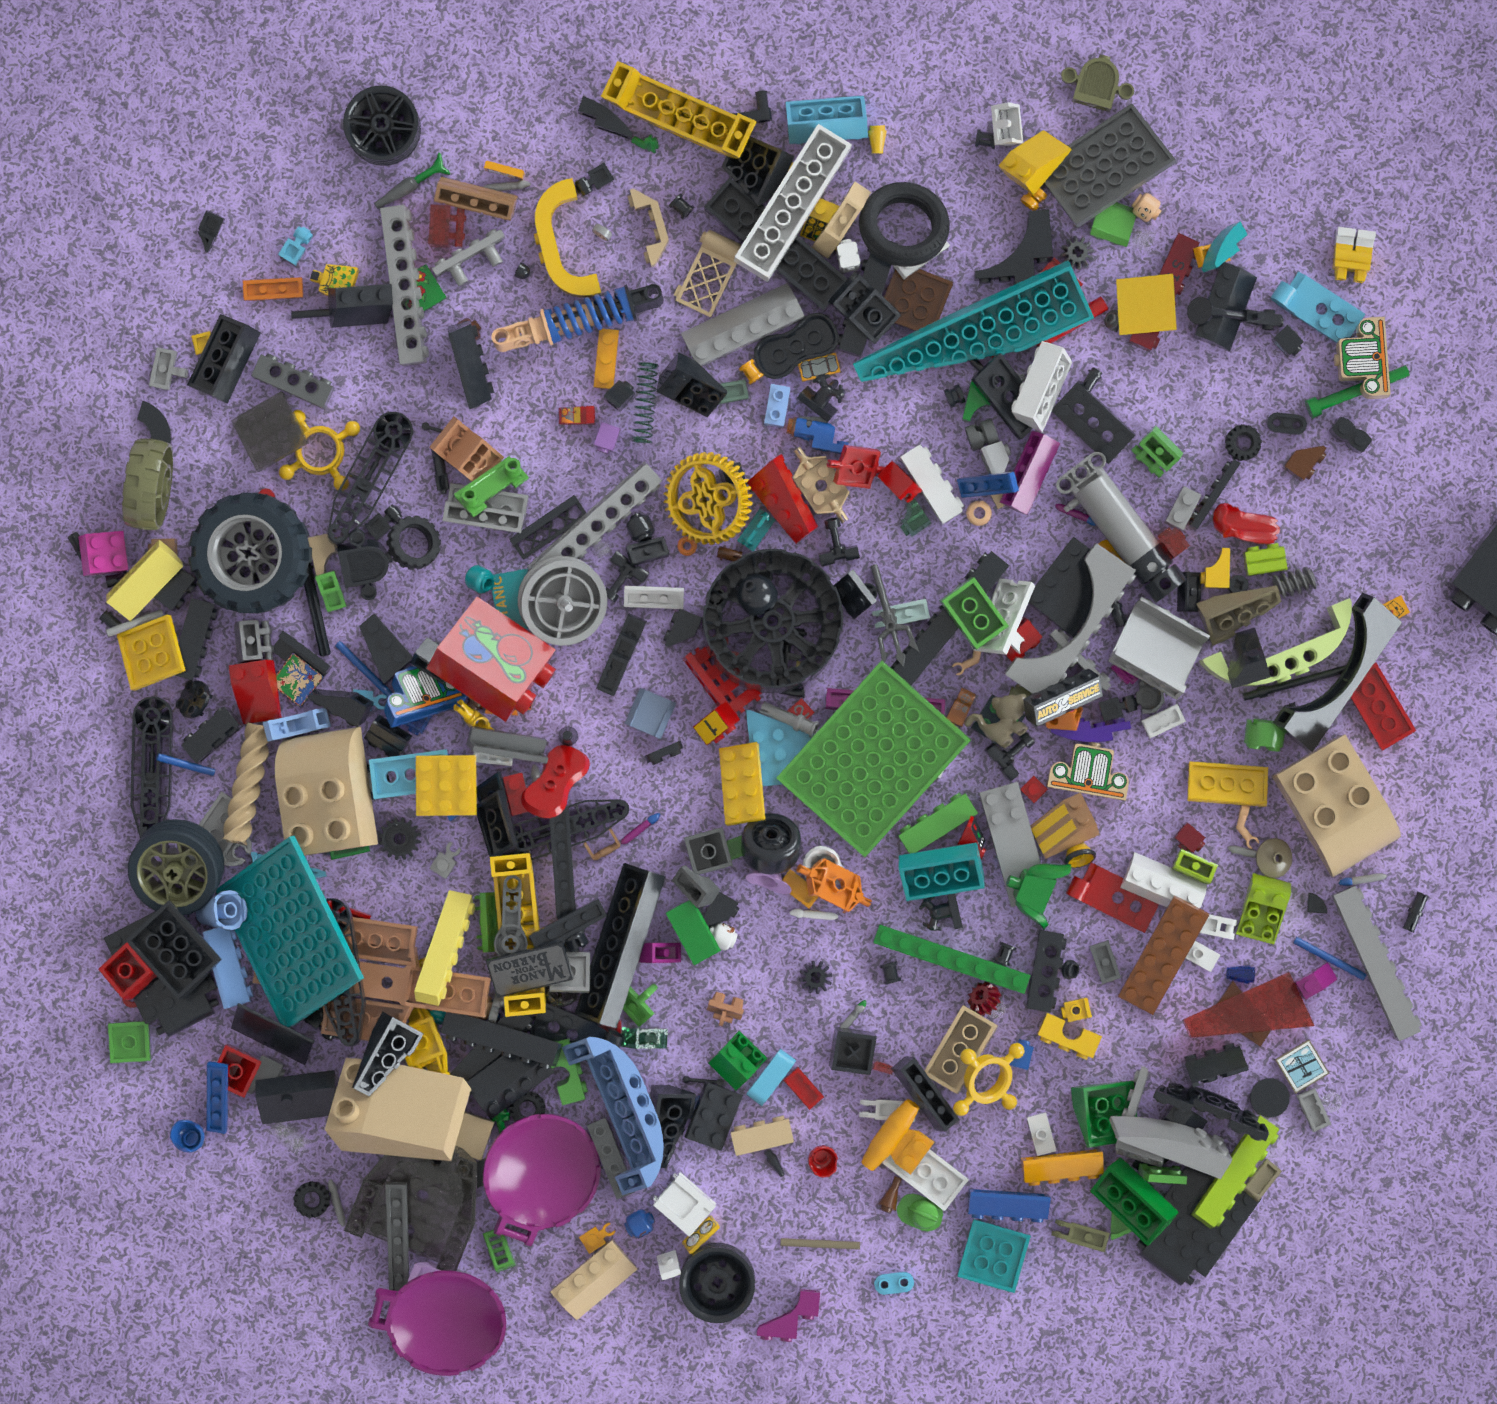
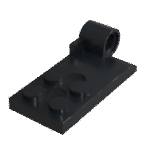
M547 1001L546 1013L537 1014L530 1031L531 1035L555 1042L570 1039V1043H574L588 1037H596L607 1040L619 1048L625 1037L615 1029L578 1016L574 1012ZM552 1021L557 1022L560 1027L559 1030H550L549 1023ZM569 1029L576 1030L578 1037L575 1039L569 1038L567 1031Z

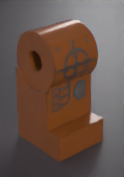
M962 687L946 718L953 724L962 727L976 694Z

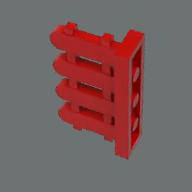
M706 646L701 650L697 647L694 650L696 654L693 655L690 652L682 659L717 707L725 701L728 703L725 698L727 695L731 700L728 703L735 713L739 711L741 714L745 711L743 707L754 699L756 702L761 700L759 695L762 693L754 689H747L738 697H735L731 691L739 685L730 679H727L725 682L720 677L722 672L715 664L712 666L708 661L712 656H709ZM733 651V653L735 654V656H737V655L739 654L738 652ZM701 664H704L706 666V671L703 669ZM734 668V669H733V671H735L736 675H739V673H740L739 669H738V668ZM714 679H715V680L717 681V683L719 684L718 687L714 684V682H713Z

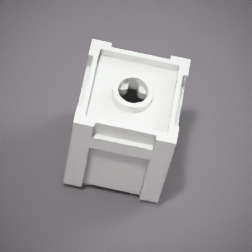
M681 1172L678 1175L674 1173L673 1177L675 1179L659 1197L654 1196V1206L690 1237L716 1207V1202Z

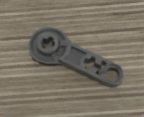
M509 875L503 883L502 926L494 941L495 951L498 956L526 950L528 946L527 937L521 927L522 882L515 875ZM511 878L518 881V887L515 890H510L507 887V882ZM506 892H518V896L514 895V902L518 903L517 906H514V910H510V906L506 905L507 902H510L511 898L510 895L506 896ZM509 938H513V942H516V947L513 946V950H509V947L505 946V942H509Z

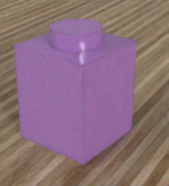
M601 422L594 442V446L598 447L597 451L608 454L609 451L614 452L621 429Z

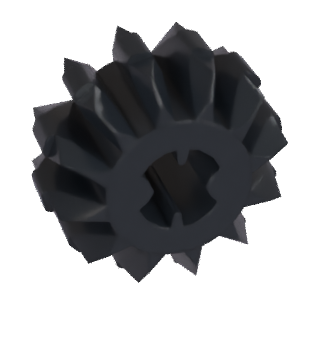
M813 960L811 961L813 968H810L808 964H804L808 971L800 970V973L806 976L799 978V981H806L802 985L803 989L808 985L810 986L808 993L811 994L814 987L816 988V994H819L818 987L821 986L826 991L827 988L823 984L831 985L832 982L825 979L832 977V973L825 974L824 972L829 970V967L826 966L822 970L823 962L821 961L818 967H815V961ZM813 972H815V974H817V972L821 974V976H819L820 981L818 983H816V981H814L813 983L810 980L812 978L811 974Z

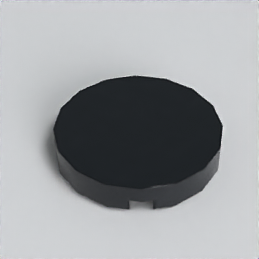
M1274 1078L1259 1080L1250 1092L1252 1108L1264 1117L1281 1115L1287 1109L1290 1102V1094L1287 1087L1281 1081Z

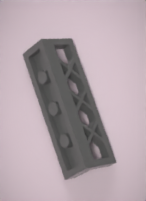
M470 726L466 745L473 752L546 764L548 762V757L544 754L547 743L545 738Z

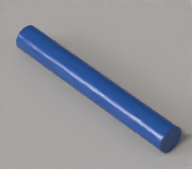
M158 753L156 761L210 776L215 774L214 768Z

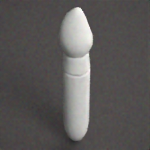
M793 909L789 912L790 915L797 918L804 917L835 920L838 918V915L832 912L803 911L802 909Z

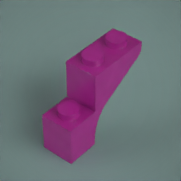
M800 1289V1296L796 1306L791 1311L759 1325L757 1336H760L762 1340H772V1337H778L780 1341L792 1342V1339L797 1338L798 1315H802V1319L813 1320L814 1316L818 1317L820 1291Z

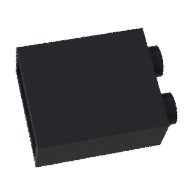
M1497 519L1446 584L1453 591L1448 599L1465 612H1468L1473 606L1485 616L1480 621V624L1496 636Z

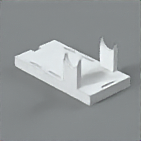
M999 579L991 601L1009 627L977 650L973 649L974 651L1007 655L1011 646L1018 654H1021L1020 644L1025 641L1016 631L1035 588L1032 582L1018 581V584H1016L1013 580Z

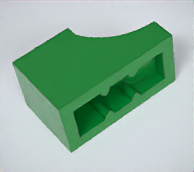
M972 381L962 421L969 423L972 415L978 409L984 406L990 407V403Z

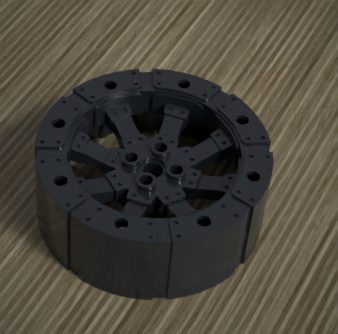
M783 549L753 551L728 564L712 583L706 597V605H704L702 615L704 643L716 667L737 685L748 690H758L760 693L788 692L802 687L807 681H812L833 657L843 628V609L840 596L827 573L809 558L796 552H786ZM760 563L766 564V568L764 570H761L758 567ZM806 573L810 575V579L808 581H805L802 578V576ZM762 575L772 582L773 575H783L793 580L786 594L777 599L772 609L769 607L765 610L762 618L748 614L749 617L743 618V620L733 622L722 621V609L725 608L727 601L740 606L737 599V589L746 577ZM723 585L727 587V591L723 594L714 589L715 587L720 588ZM806 590L815 598V603L818 607L809 611L799 612V610H792L796 599ZM713 594L724 600L718 607L709 605L710 596ZM778 608H782L784 610V613L782 615H780V613L776 611ZM828 612L833 613V619H827L826 614ZM768 617H775L778 624L776 626H769L766 620ZM807 623L821 624V637H819L815 645L803 638L794 627ZM785 628L787 630V633L782 635L780 634L779 629ZM714 629L716 631V635L714 637H711L709 635V630ZM762 630L766 631V632H767V636H766V637L761 636V635H760V631H762ZM744 632L745 634H752L750 642L743 652L735 656L731 650L729 651L725 638L730 637L732 634ZM783 642L789 645L792 644L802 652L801 654L806 659L799 666L787 669L783 659ZM767 644L771 654V671L760 672L750 667V664L757 651ZM821 656L823 659L822 663H816L815 658ZM734 668L739 669V675L735 674V671H733ZM778 679H782L784 681V683H782L780 686H777L776 681Z

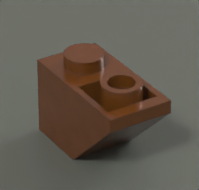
M1318 446L1296 450L1288 459L1283 469L1301 482L1305 478L1309 480L1315 472L1313 469L1317 462L1320 464L1327 455L1324 453L1326 447Z

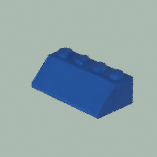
M969 1189L967 1213L972 1214L971 1218L983 1219L984 1215L992 1216L991 1219L1003 1220V1217H1011L1012 1221H1023V1218H1031V1222L1043 1223V1219H1048L1051 1197L1049 1194Z

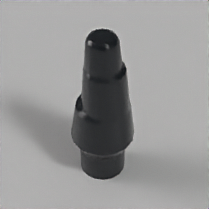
M771 1149L765 1151L764 1154L767 1157L768 1163L773 1166L780 1177H783L785 1174L777 1155Z

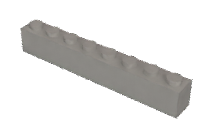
M1351 886L1331 895L1396 1040L1401 1041L1421 1032L1419 1027L1422 1024L1418 1016H1414L1411 1010L1414 1008L1410 998H1406L1403 990H1405V986L1402 980L1397 979L1395 972H1397L1396 966L1393 961H1389L1386 955L1389 953L1387 946L1384 942L1381 943L1378 937L1381 935L1376 924H1372L1370 919L1373 917L1369 907H1365L1362 902L1364 895L1361 889Z

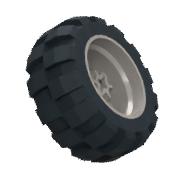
M242 492L237 495H228L216 501V505L206 509L199 517V524L196 530L191 532L188 544L191 546V557H188L190 570L195 573L198 580L196 582L197 586L204 595H208L214 600V604L238 613L259 614L285 605L294 598V593L298 588L303 587L309 575L306 573L308 564L312 562V548L309 547L307 538L310 535L304 522L299 520L296 516V511L288 504L269 495ZM246 522H251V534L247 532ZM259 530H263L265 534L262 540H258L256 536ZM240 533H243L245 540L240 544L237 537ZM273 533L275 539L268 542L270 535ZM227 539L235 545L229 548L224 547L223 543ZM271 545H275L277 548V552L273 556L269 553ZM244 550H251L257 556H249ZM234 551L238 553V560L236 562L231 560V553ZM271 558L278 560L277 565L270 562ZM266 563L270 567L268 574H264L262 571V566ZM236 565L238 567L237 570L230 576L226 570ZM245 567H249L251 571L247 578L243 575ZM257 572L260 583L254 584V577Z

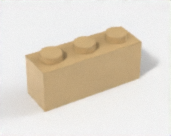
M784 1115L772 1118L773 1121L765 1123V1120L753 1122V1126L747 1128L745 1124L735 1126L734 1131L730 1133L736 1156L793 1143L794 1139L789 1118H784Z

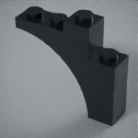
M1049 209L1029 211L1026 233L1018 248L1001 263L987 269L975 271L974 281H979V284L991 283V280L999 279V282H1010L1011 278H1014L1015 285L1035 276L1034 261L1037 260L1038 264L1048 263L1049 259L1053 258Z

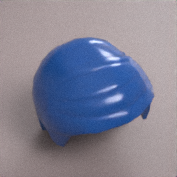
M179 1120L172 1126L170 1139L178 1150L191 1153L203 1145L204 1131L196 1122Z

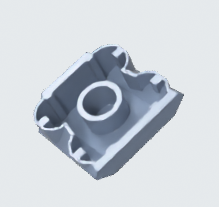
M640 688L624 724L661 739L676 703Z

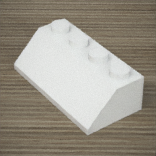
M1044 341L1041 342L1040 347L1036 348L1035 358L1027 369L1025 382H1022L1020 385V394L1012 404V413L1016 419L1042 433L1072 365V361L1064 347Z
M1134 852L1120 888L1164 907H1168L1175 895L1201 908L1206 895L1207 884Z

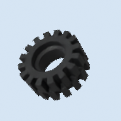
M1241 424L1235 426L1227 434L1225 448L1233 459L1247 461L1259 453L1262 443L1261 435L1251 425ZM1245 435L1249 437L1251 441L1249 449L1240 450L1236 446L1238 436Z
M533 1091L527 1092L509 1107L510 1116L514 1122L526 1117L520 1112V1106L525 1101H530L535 1105V1113L533 1115L545 1114L546 1112L543 1098Z
M309 1181L302 1184L296 1190L293 1197L296 1211L307 1218H316L322 1215L330 1205L329 1191L320 1182ZM315 1192L319 1196V1204L316 1207H309L305 1204L304 1198L307 1193Z

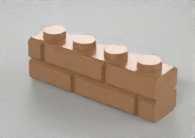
M441 177L437 183L434 202L445 203L446 205L477 213L483 212L485 215L511 221L518 196Z

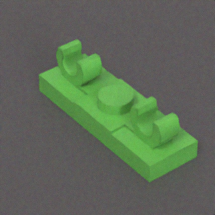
M495 892L480 893V895L474 896V899L480 900V906L475 907V910L481 911L479 924L482 935L476 936V939H482V946H477V949L483 950V952H496L494 941L499 930Z

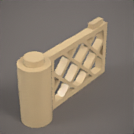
M709 229L708 232H703L699 240L702 243L701 248L683 285H678L674 296L677 297L675 301L708 317H712L737 265L734 262V257L742 244ZM702 254L709 255L713 264L702 267L700 263ZM714 258L720 261L715 263ZM726 263L731 267L727 274L720 276L716 265ZM697 264H699L700 268L695 270ZM714 266L717 277L706 280L703 270ZM701 271L704 282L693 285L691 280L692 274ZM726 277L722 284L721 278ZM719 279L720 290L711 294L708 283ZM690 281L691 287L686 288ZM705 284L709 295L698 299L695 287ZM692 289L696 300L690 302L682 300L681 297L684 291ZM710 297L712 307L707 312L701 308L699 301Z

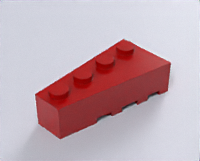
M780 454L749 479L747 485L751 487L760 501L795 544H797L813 532L818 525L808 505L804 503L801 497L802 493L799 487H796L792 479L793 475L784 463L783 455Z

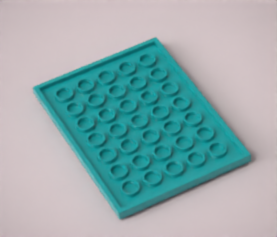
M295 835L282 841L216 889L217 894L227 890L236 891L239 893L240 898H243L246 902L247 917L240 927L234 930L279 1023L289 1028L293 1027L364 979Z

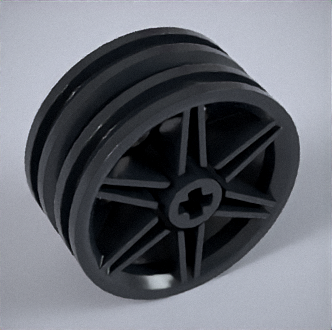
M382 85L366 88L351 99L344 113L343 129L347 141L353 151L370 164L378 166L397 164L409 157L419 143L421 122L417 110L408 96L396 88ZM384 102L389 105L386 110L381 108V104ZM364 110L370 111L369 117L363 116ZM400 114L404 116L402 122L397 121V116ZM384 120L386 126L379 128L377 123ZM361 130L368 132L365 137L360 135ZM396 134L402 136L400 141L394 140ZM382 142L383 147L377 148L376 143Z
M709 1243L699 1247L693 1254L687 1257L681 1269L679 1279L681 1299L689 1312L705 1322L725 1323L736 1319L747 1310L755 1292V1272L749 1258L740 1249L726 1243ZM722 1259L727 1261V1265L725 1267H721L719 1265V1262ZM702 1264L707 1265V1271H701L700 1266ZM735 1274H739L741 1277L738 1282L733 1280ZM715 1277H719V1280H723L721 1281L720 1286H716V1283H712L715 1280ZM697 1283L702 1286V1289L699 1291L694 1288V1285ZM728 1294H734V1300H728ZM708 1299H715V1304L710 1305Z

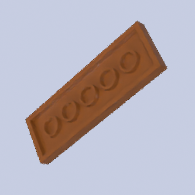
M1174 895L1119 992L1118 997L1154 1015L1210 913Z

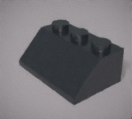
M392 284L327 288L330 328L388 323L393 306Z

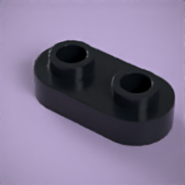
M1276 412L1268 417L1267 427L1274 433L1299 435L1306 430L1307 422L1301 415ZM1275 419L1280 421L1278 427L1273 425ZM1293 422H1298L1300 427L1295 429Z
M678 741L644 757L647 763L651 762L652 765L662 762V757L666 755L674 757L681 754L680 749L684 747L682 742Z

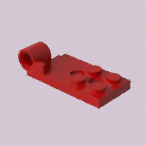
M1090 863L1083 879L1076 876L1073 877L1065 893L1143 933L1146 932L1159 904L1120 888L1124 878L1094 863ZM1115 892L1123 894V901L1119 904L1112 900ZM1133 901L1140 902L1141 909L1139 912L1131 911L1130 904Z

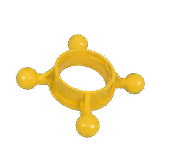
M294 410L290 415V420L294 425L299 426L303 432L295 445L297 461L291 465H282L279 469V476L284 480H290L293 478L294 472L301 467L313 475H326L330 473L334 479L333 485L335 489L339 490L345 479V476L340 475L337 470L343 461L345 453L342 440L348 436L358 435L360 425L356 421H349L346 423L345 429L338 434L333 429L325 426L309 428L305 422V413L301 410ZM315 433L329 435L336 444L335 458L324 467L309 465L302 455V447L305 440ZM348 478L341 489L342 491L346 490L349 486Z
M1020 1043L1011 1044L1008 1050L1009 1053L1004 1057L986 1054L976 1058V1053L972 1049H964L961 1052V1061L969 1065L964 1074V1085L967 1092L966 1098L955 1102L953 1106L956 1115H966L969 1111V1105L974 1100L978 1103L989 1104L1001 1098V1104L1005 1109L1012 1110L1016 1107V1097L1006 1092L1012 1081V1069L1009 1064L1014 1059L1021 1058L1024 1055V1047ZM989 1064H998L1000 1074L996 1083L985 1092H976L974 1082L978 1072Z

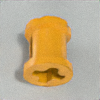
M753 359L739 368V371H742L749 380L748 383L750 385L764 376L754 365Z

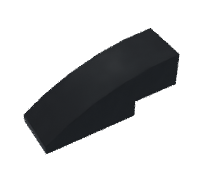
M585 96L582 97L578 113L595 119V128L632 140L633 133L616 114L600 103Z

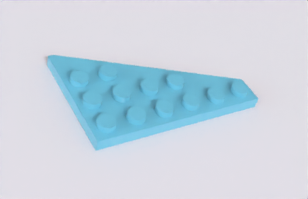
M746 710L749 743L757 742L759 744L762 786L782 785L776 779L777 776L811 738L802 731H795L792 726L751 710Z

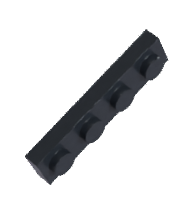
M1235 459L1231 463L1229 461L1226 462L1221 470L1224 474L1220 479L1216 478L1212 483V492L1210 495L1205 494L1200 504L1202 507L1199 512L1195 510L1189 521L1192 523L1189 527L1195 531L1199 528L1241 464Z

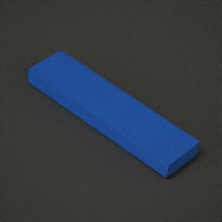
M1014 472L969 476L957 479L961 498L1019 491Z
M211 1061L207 1063L206 1131L226 1134L228 1131V1064Z

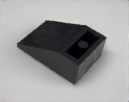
M680 352L677 353L659 375L656 391L707 418L728 393L697 361Z

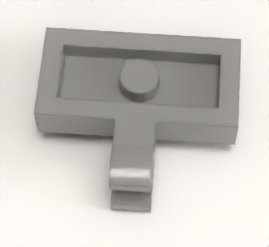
M157 347L149 382L150 387L170 390L173 375L187 378V369L175 367L177 351Z

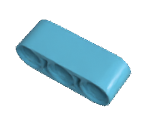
M780 1049L746 1095L760 1106H763L796 1060Z

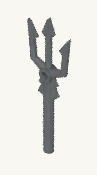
M877 564L871 566V571L883 612L879 615L884 619L882 622L886 628L878 636L881 659L886 662L888 653L885 652L883 639L891 633L897 652L895 658L904 667L905 654L901 651L896 632L906 630L910 640L908 645L918 652L919 649L910 627L897 624L896 609L890 608L879 567Z

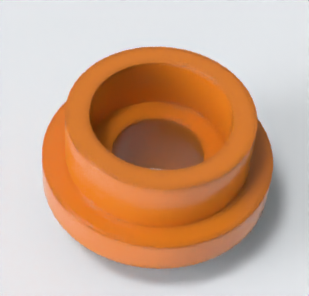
M684 536L678 541L677 547L682 555L690 556L696 552L697 543H695V539L690 541L688 536ZM686 542L691 544L689 550L683 547Z

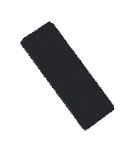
M1182 572L1187 580L1177 587V612H1198L1197 603L1201 602L1200 572Z

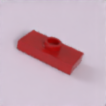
M799 1067L783 1080L809 1110L824 1098L823 1094Z

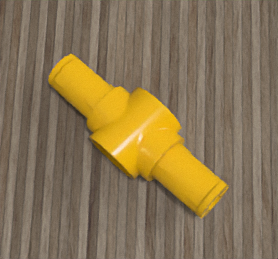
M463 700L457 701L461 707L456 704L454 705L453 709L464 718L467 726L494 730L485 716L475 709H471Z

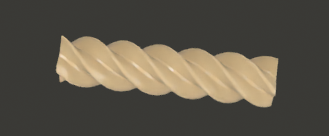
M247 723L245 727V741L240 749L241 760L236 768L237 779L232 786L233 798L228 804L229 817L224 823V837L222 838L229 843L247 845L246 840L252 833L250 821L256 814L254 801L258 799L261 792L258 782H260L265 774L262 763L269 755L264 726Z

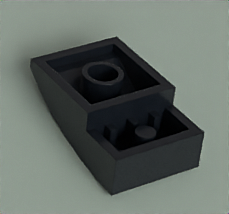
M853 272L828 300L844 318L873 344H876L901 316L875 288L856 272Z

